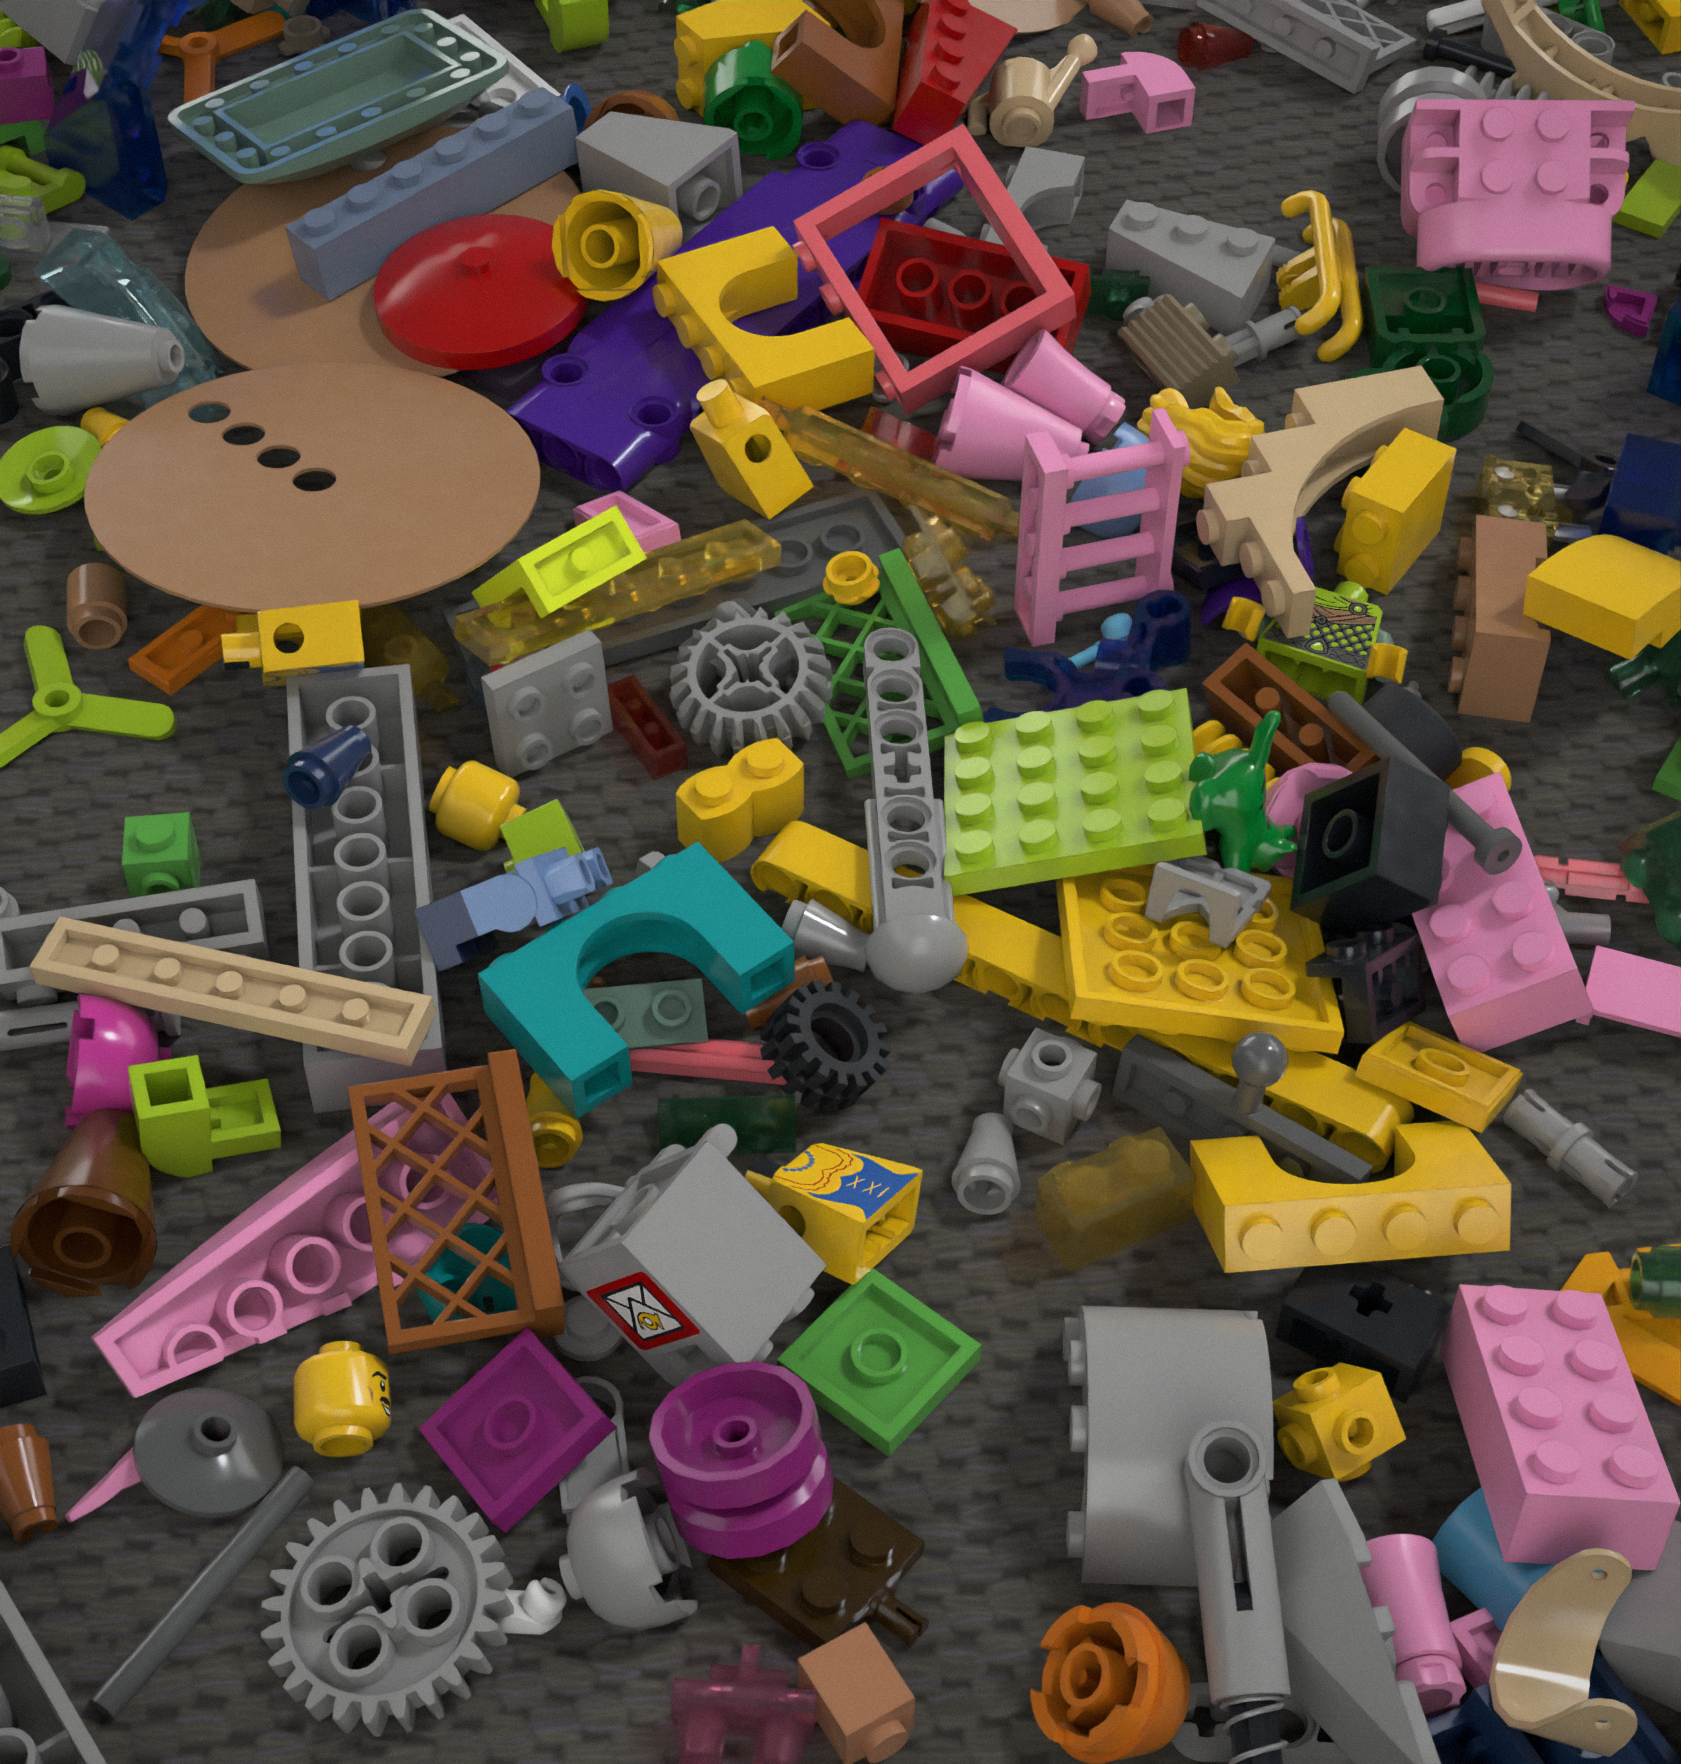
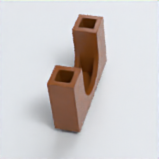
M814 0L838 22L848 40L808 10H805L774 40L770 72L785 80L797 92L843 125L854 119L863 120L875 126L885 125L894 115L896 107L897 83L900 76V49L903 44V38L901 37L902 24L906 11L904 7L905 0Z

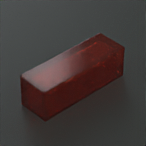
M633 674L608 684L612 724L652 779L655 781L688 767L687 745Z

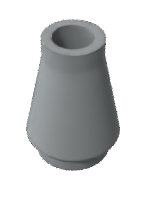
M794 899L781 928L794 941V960L803 955L806 956L807 960L823 956L827 965L852 968L864 973L867 964L864 949L871 934L862 931L813 899L810 900L809 904Z
M985 1113L974 1120L972 1133L952 1175V1186L957 1193L959 1202L966 1209L977 1214L991 1215L1004 1211L1018 1195L1021 1187L1012 1139L1013 1124L1007 1117L998 1113Z

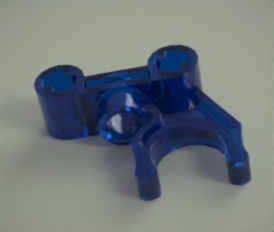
M1157 590L1142 597L1137 605L1127 640L1103 637L1098 646L1095 669L1092 672L1082 673L1078 671L1071 660L1058 652L1026 651L1014 647L1007 649L1003 654L1005 677L1010 681H1032L1046 686L1054 692L1056 696L1053 701L1043 708L1034 710L1043 712L1080 707L1087 702L1095 700L1109 702L1142 696L1153 690H1167L1165 680L1158 675L1160 666L1172 667L1180 665L1188 660L1191 655L1190 602L1186 596L1172 590ZM990 707L983 713L984 723L1012 719L1028 712L1013 713L996 707Z

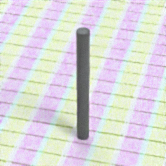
M292 1466L89 1700L92 1707L111 1720H114L315 1486L313 1479L304 1470L297 1466Z

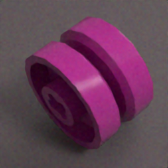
M758 1361L726 1363L697 1373L670 1391L654 1412L649 1441L664 1483L663 1488L679 1536L698 1551L726 1559L760 1557L791 1546L814 1529L831 1505L834 1477L828 1453L821 1440L822 1430L815 1402L805 1381L785 1367Z

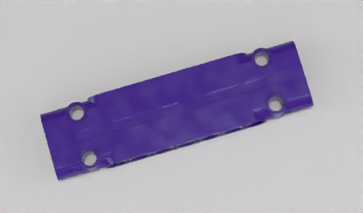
M850 120L825 142H812L800 147L797 151V165L787 174L780 171H772L680 247L672 256L771 226L777 229L793 249L792 245L799 242L793 223L794 220L857 185L868 171L880 166H890L924 145L863 120ZM955 169L913 192V201L905 210L891 215L875 213L826 241V244L856 291H858L881 217L923 227L926 222V216H933L963 189L964 183ZM798 257L797 299L748 314L737 319L732 324L746 332L757 335L787 336L828 324L835 317L830 316L832 313L820 294L819 287L824 285L816 270L807 274ZM657 271L635 292L618 299L581 330L572 340L567 353L555 355L547 359L542 365V380L506 410L529 436L536 450L538 461L558 471L564 468L567 470L565 474L602 492L607 489L611 491L609 494L619 490L626 492L654 464L666 463L677 457L681 447L680 436L687 430H690L692 420L704 412L696 398L697 393L703 386L714 381L706 376L701 361L694 351L683 346L677 329L667 316L662 317L658 313L652 296V288L654 285H657Z

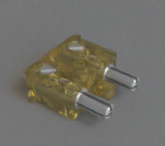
M1489 454L1484 458L1474 487L1476 515L1546 523L1547 553L1552 541L1573 544L1592 535L1590 526L1572 524L1574 510L1564 507V494L1570 486L1554 484L1552 466L1497 459L1493 454Z

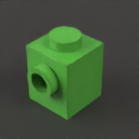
M190 812L125 817L122 867L131 898L200 887L201 857Z

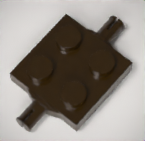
M835 1477L831 1505L817 1526L791 1546L760 1557L726 1559L711 1555V1573L814 1650L864 1622L870 1626L874 1621L885 1627L911 1648L917 1641V1636L921 1637L929 1625V1619L922 1617L895 1597L900 1580L923 1555L925 1542Z

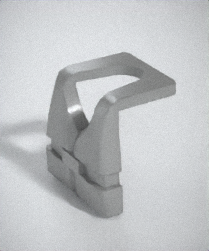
M1203 856L1167 861V863L1158 862L1153 872L1145 917L1162 923L1176 915L1199 912L1209 925L1210 942L1227 948L1250 924L1254 914L1259 912L1269 896L1271 884L1267 880L1232 867L1221 869L1217 861Z

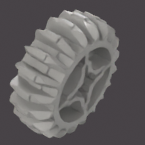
M760 606L753 618H744V615L736 608L732 621L723 623L713 616L710 624L711 631L708 633L693 629L691 637L693 646H679V653L677 655L679 664L671 666L670 680L672 686L670 699L673 708L677 710L676 715L679 725L685 732H691L692 740L697 743L698 747L710 743L712 752L720 758L729 751L731 746L735 755L753 743L771 738H778L790 751L793 747V737L810 741V736L813 732L811 723H824L826 715L825 705L831 703L833 691L830 678L833 675L830 661L825 656L823 644L819 641L818 637L810 636V630L805 626L804 621L791 626L790 618L787 617L784 611L772 620H768L767 613ZM793 670L797 674V678L790 691L785 694L781 691V687L786 684L785 677ZM718 675L722 680L716 685L717 692L708 699L706 692L711 682Z

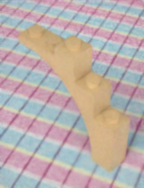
M1481 0L1484 12L1490 17L1503 43L1506 56L1512 61L1516 72L1510 77L1513 80V96H1516L1522 86L1527 84L1531 86L1530 100H1536L1543 91L1549 92V100H1560L1561 98L1564 100H1635V112L1626 126V143L1645 137L1649 144L1650 154L1654 160L1658 159L1681 167V88L1664 86L1639 79L1594 57L1556 27L1537 6L1535 0Z
M1422 366L1294 389L1292 412L1287 414L1285 418V429L1251 436L1248 461H1244L1241 468L1242 477L1206 484L1204 507L1197 512L1196 517L1197 530L1204 545L1210 544L1221 566L1241 563L1245 576L1253 578L1258 586L1267 615L1276 618L1287 639L1310 634L1316 588L1293 548V536L1296 532L1297 517L1305 516L1314 503L1333 485L1351 473L1371 464L1381 445L1389 446L1404 428L1437 441L1444 399Z

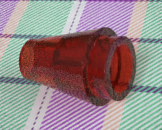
M1192 23L1190 27L1183 28L1180 31L1177 40V54L1180 63L1184 67H1196L1199 71L1236 61L1240 58H1247L1252 51V37L1238 28L1208 23Z

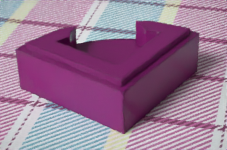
M1606 285L1603 295V308L1616 325L1632 334L1646 337L1658 296Z

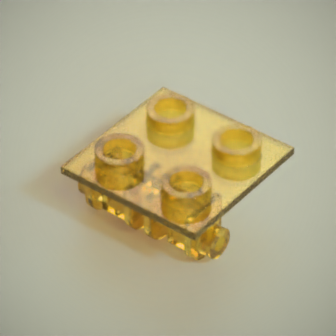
M915 505L909 507L926 537L923 536L922 532H917L907 537L902 542L905 550L903 555L914 577L920 582L919 586L922 592H928L940 587L928 597L927 601L930 606H937L934 608V611L947 635L954 634L959 642L966 637L975 635L978 632L975 623L982 619L992 627L998 625L996 618L990 610L998 605V602L980 574L975 576L966 563L963 564L962 560L970 555L952 526L947 528L938 514L930 518Z

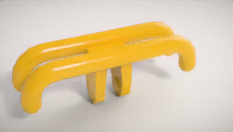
M1314 190L1301 191L1282 202L1281 212L1286 218H1294L1304 212H1310L1311 224L1304 229L1302 238L1306 243L1314 244V247L1289 260L1288 264H1283V267H1279V271L1276 272V282L1279 289H1281L1278 297L1279 305H1281V309H1285L1290 305H1294L1298 310L1312 307V309L1296 319V332L1302 336L1311 335L1323 327L1335 315L1340 305L1342 325L1339 331L1332 338L1322 343L1317 350L1318 358L1321 361L1332 362L1347 353L1358 341L1363 331L1364 316L1352 233L1345 221L1332 218L1330 205L1325 195Z

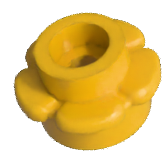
M858 551L840 553L834 556L826 566L823 589L828 596H833L834 600L839 604H861L878 591L880 581L877 578L879 570L864 553Z

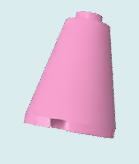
M960 366L950 393L955 394L954 399L951 398L948 408L945 409L932 457L934 464L930 470V475L941 478L1022 482L1025 434L1049 430L1060 453L1066 452L1070 457L1088 454L1089 443L1081 441L1082 430L979 372L965 366Z

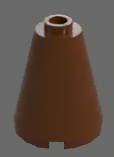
M104 1108L84 1116L17 1211L11 1228L10 1249L15 1260L19 1253L30 1266L28 1276L38 1285L67 1297L102 1296L97 1284L129 1283L128 1290L138 1286L152 1269L157 1251V1234L150 1163L141 1151L135 1117L130 1113L118 1109Z

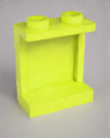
M617 505L517 559L471 593L497 637L512 632H524L592 594L598 589V586L647 559Z

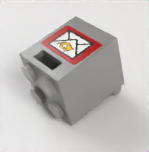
M719 1124L710 1128L695 1146L688 1149L678 1144L662 1149L648 1166L643 1167L557 1267L570 1283L658 1374L675 1387L697 1373L726 1363L763 1362L773 1349V1343L769 1338L782 1322L785 1323L792 1320L810 1303L814 1296V1291L810 1286L827 1265L726 1159L737 1144V1135L734 1129L727 1124Z

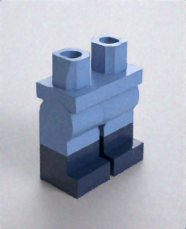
M565 847L540 854L514 864L516 868L514 871L498 875L413 910L438 972L500 948L493 932L494 930L514 932L537 923L541 927L588 908L589 904L585 894L613 884L600 849L597 847L570 857Z

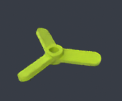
M42 625L32 626L27 629L23 645L35 689V695L32 700L34 711L0 734V768L51 732H65L71 729L150 740H163L174 734L177 728V718L172 710L164 704L81 693L79 688L73 684L60 634L53 628Z

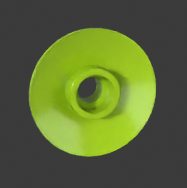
M54 426L27 435L8 449L0 459V500L8 508L23 514H46L72 505L84 497L88 473L95 458L102 450L99 441L90 432L74 426Z

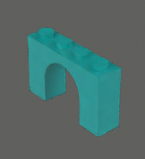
M699 842L694 843L678 854H671L662 858L653 869L624 886L612 888L595 904L570 919L557 921L540 937L515 952L499 956L487 969L478 973L485 1014L576 1119L632 1085L628 1045L584 996L586 987L591 979L610 962L629 954L650 951L669 953L681 957L701 970L741 1015L795 982L794 941Z

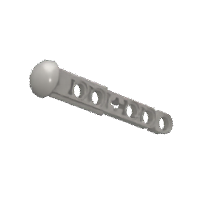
M889 627L871 632L864 644L863 675L864 688L866 690V714L873 799H868L864 802L874 928V932L869 936L864 950L867 963L876 979L892 990L918 995L938 990L957 978L966 961L969 948L966 934L955 923L951 883L944 880V855L946 851L944 807L941 799H934L923 686L922 679L920 678L919 645L916 638L909 632ZM892 652L901 654L905 658L898 661L882 660L876 655ZM896 692L906 695L909 699L901 702H892L882 699L880 695ZM899 733L910 736L913 741L905 744H895L886 741L883 737L888 734ZM906 768V783L897 782L895 769ZM906 819L915 821L922 827L916 831L903 832L894 829L889 824L896 820ZM911 864L921 867L926 873L920 877L907 878L898 875L893 869L900 865Z

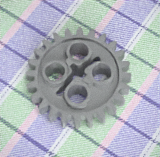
M395 1483L387 1503L380 1504L369 1487L363 1489L361 1509L353 1513L338 1499L334 1502L335 1523L327 1527L320 1521L311 1518L307 1521L309 1530L314 1537L310 1545L305 1546L299 1543L288 1542L285 1546L296 1562L293 1570H272L269 1575L284 1594L263 1600L261 1605L270 1619L277 1622L261 1631V1638L272 1650H279L268 1660V1663L279 1678L288 1677L283 1688L295 1702L307 1698L305 1707L319 1722L333 1712L332 1719L344 1733L349 1734L362 1716L366 1727L374 1737L381 1736L386 1726L388 1716L395 1715L406 1732H410L414 1728L416 1708L426 1705L431 1714L439 1720L444 1717L441 1695L450 1690L466 1700L472 1696L463 1678L469 1669L483 1674H490L492 1672V1666L481 1651L484 1645L501 1646L507 1643L508 1638L493 1619L504 1618L514 1614V1606L506 1593L501 1592V1590L514 1583L513 1577L503 1562H499L505 1553L494 1535L487 1536L489 1529L477 1512L466 1516L465 1508L459 1498L454 1495L440 1506V1500L431 1486L425 1485L412 1503L402 1484ZM413 1548H421L416 1558L410 1563L395 1566L399 1557L406 1551ZM444 1572H449L445 1580L441 1579ZM351 1585L347 1596L340 1602L333 1605H324V1601L330 1592L338 1587ZM390 1601L393 1607L384 1612L382 1606ZM444 1609H451L447 1620L439 1627L430 1630L424 1629L426 1622L433 1614ZM335 1633L330 1643H326L328 1637ZM381 1648L376 1660L368 1667L359 1670L352 1669L353 1662L359 1654L367 1649Z

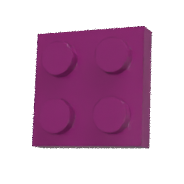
M527 1326L418 1429L490 1521L506 1533L617 1427L545 1343Z

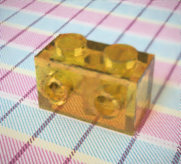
M1160 1126L1138 1136L1126 1135L1112 1142L1103 1151L1077 1162H1062L1053 1167L1046 1175L1038 1179L1035 1223L1070 1274L1190 1220L1196 1176Z

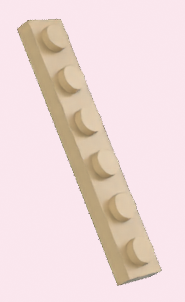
M61 916L29 966L36 984L80 994L109 997L134 1006L411 1066L436 1015L432 996Z

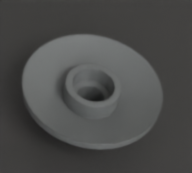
M203 1387L176 1392L156 1403L139 1424L134 1441L133 1456L136 1470L143 1484L163 1504L191 1516L223 1518L250 1510L262 1502L274 1488L283 1468L284 1444L273 1419L255 1402L232 1391ZM204 1436H215L223 1441H211Z

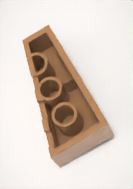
M1476 515L1471 538L1460 537L1456 571L1466 572V576L1458 575L1453 610L1463 611L1464 616L1456 615L1454 618L1450 651L1461 652V657H1452L1447 692L1459 693L1457 710L1459 714L1530 723L1551 643L1550 630H1545L1546 624L1523 615L1527 575L1547 560L1546 523Z

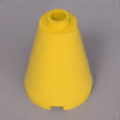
M608 189L591 190L575 196L569 201L571 203L564 213L558 216L553 227L552 250L557 269L563 278L568 277L580 289L577 292L582 296L603 302L621 299L635 292L657 271V261L671 257L678 250L682 241V226L672 210Z

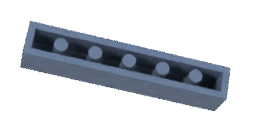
M544 87L529 91L522 95L519 100L495 113L481 117L477 123L453 136L439 140L433 147L411 159L398 162L392 169L367 183L354 186L348 193L323 207L310 210L304 217L285 227L300 279L329 302L377 275L388 257L399 246L420 232L454 219L484 215L579 162L575 137L578 136L573 107Z

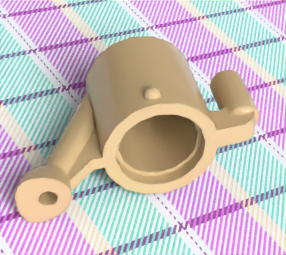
M1080 34L1074 37L1068 45L1067 55L1051 69H1048L1042 62L1028 57L1012 58L1000 64L992 74L990 92L976 97L968 107L967 130L971 135H985L987 131V115L990 113V131L1000 144L1016 147H1037L1044 143L1052 133L1054 109L1080 67L1089 64L1097 56V46L1093 38L1087 34Z

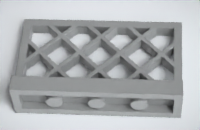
M1197 0L1195 4L1353 94L1363 90L1369 74L1402 58L1414 48L1417 39L1346 0Z

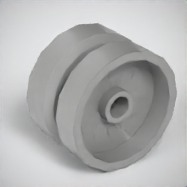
M1429 66L1406 73L1393 82L1381 98L1377 115V163L1382 178L1395 192L1401 194L1402 139L1416 99H1486L1484 90L1471 76L1454 68Z

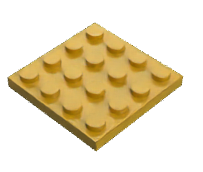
M1157 863L1055 879L1070 1019L1084 1020L1098 1026L1114 1024L1152 1029L1166 1035L1182 1033L1219 1038L1237 1044L1248 1034L1266 1032L1277 1037L1286 1048L1292 1051H1319L1338 1054L1345 1032L1332 977L1306 976L1305 962L1325 952L1320 926L1318 923L1290 911L1294 878L1251 872V875L1270 882L1269 896L1259 912L1254 914L1250 924L1227 948L1210 942L1209 925L1199 912L1176 915L1162 923L1145 917L1151 881Z

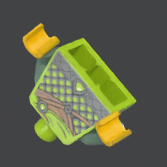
M1340 582L1333 592L1315 587L1316 595L1310 634L1289 639L1286 638L1276 618L1267 615L1264 606L1243 597H1233L1231 599L1221 627L1226 630H1236L1243 638L1258 643L1257 652L1312 696L1328 700L1329 696L1336 691L1346 692L1358 704L1363 706L1369 678L1372 679L1374 677L1382 683L1393 681L1398 684L1402 683L1408 651L1405 648L1396 646L1391 634L1380 629L1382 610L1377 605L1367 603L1368 594L1366 590L1355 582Z

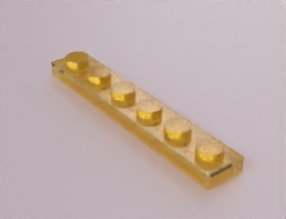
M743 519L645 552L647 559L542 619L526 593L455 616L454 638L489 667L507 663L516 657L552 646L588 629L593 631L606 628L615 622L644 612L655 611L669 603L692 595L703 594L709 589L738 579L751 577L755 573L780 565L781 544L748 520Z

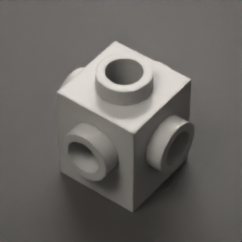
M1035 1027L1022 1050L1012 1048L1001 1067L998 1085L1005 1087L1003 1115L1014 1125L1064 1145L1078 1120L1086 1122L1092 1115L1099 1100L1102 1085L1094 1081L1097 1053L1084 1048L1073 1039L1058 1037Z

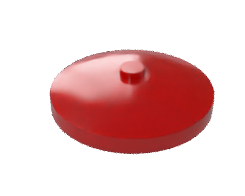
M485 214L458 218L420 232L399 246L388 257L379 270L374 285V303L378 321L384 335L393 346L407 356L422 363L455 370L498 368L519 363L545 352L574 330L584 316L590 298H585L578 293L577 290L580 289L568 277L563 278L557 269L552 250L554 226L536 219L506 214Z

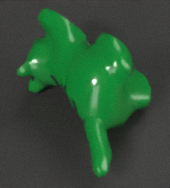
M1275 710L1269 711L1256 725L1249 750L1232 748L1218 754L1200 752L1195 756L1189 767V781L1196 782L1189 799V810L1192 818L1202 821L1204 832L1211 829L1217 830L1219 836L1217 845L1225 868L1232 867L1251 874L1252 868L1267 872L1277 861L1284 858L1286 853L1298 850L1297 844L1289 841L1298 833L1295 826L1277 825L1266 814L1265 766L1269 759L1274 734L1281 719L1280 712Z

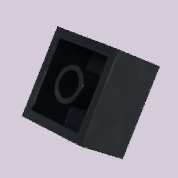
M1389 756L1304 796L1290 911L1350 938L1354 935V928L1358 926L1389 923L1438 904L1439 891L1442 885L1441 871L1445 834L1448 828L1447 815L1451 786Z

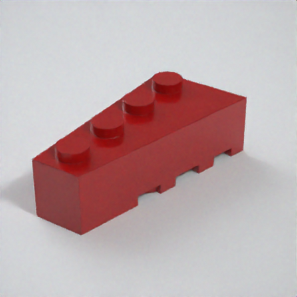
M924 0L905 33L892 130L923 145L953 130L993 73L1018 29L970 5L968 0Z

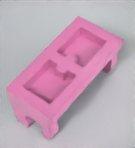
M1596 945L1584 984L1595 1012L1576 1018V1022L1589 1025L1590 1018L1592 1019V1016L1596 1015L1681 1038V967Z

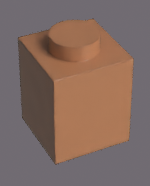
M866 1622L798 1658V1691L843 1764H853L865 1756L870 1763H878L897 1753L909 1739L908 1732L914 1729L915 1697Z

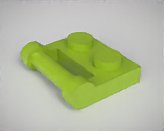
M10 145L0 147L1 220L18 226L75 202L83 195L86 182L81 173L69 168L58 170L27 158L23 150Z

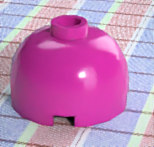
M78 994L77 1003L79 1010H74L66 1068V1077H69V1087L74 1088L72 1107L65 1106V1127L67 1129H75L84 1116L104 1108L122 1110L134 1116L129 1093L128 1066L172 1059L171 1048L159 1047L157 1027L144 1010L109 997Z

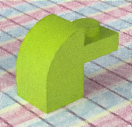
M534 0L536 7L550 29V41L557 53L606 43L609 35L608 0Z
M198 1055L128 1066L129 1093L141 1151L154 1168L170 1175L189 1178L213 1172L212 1159L281 1148V1130L268 1078L205 1088Z

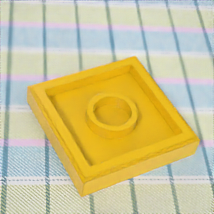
M1408 1021L1378 1040L1362 1055L1355 1076L1482 1133L1511 1100L1524 1073L1520 1072V1069Z

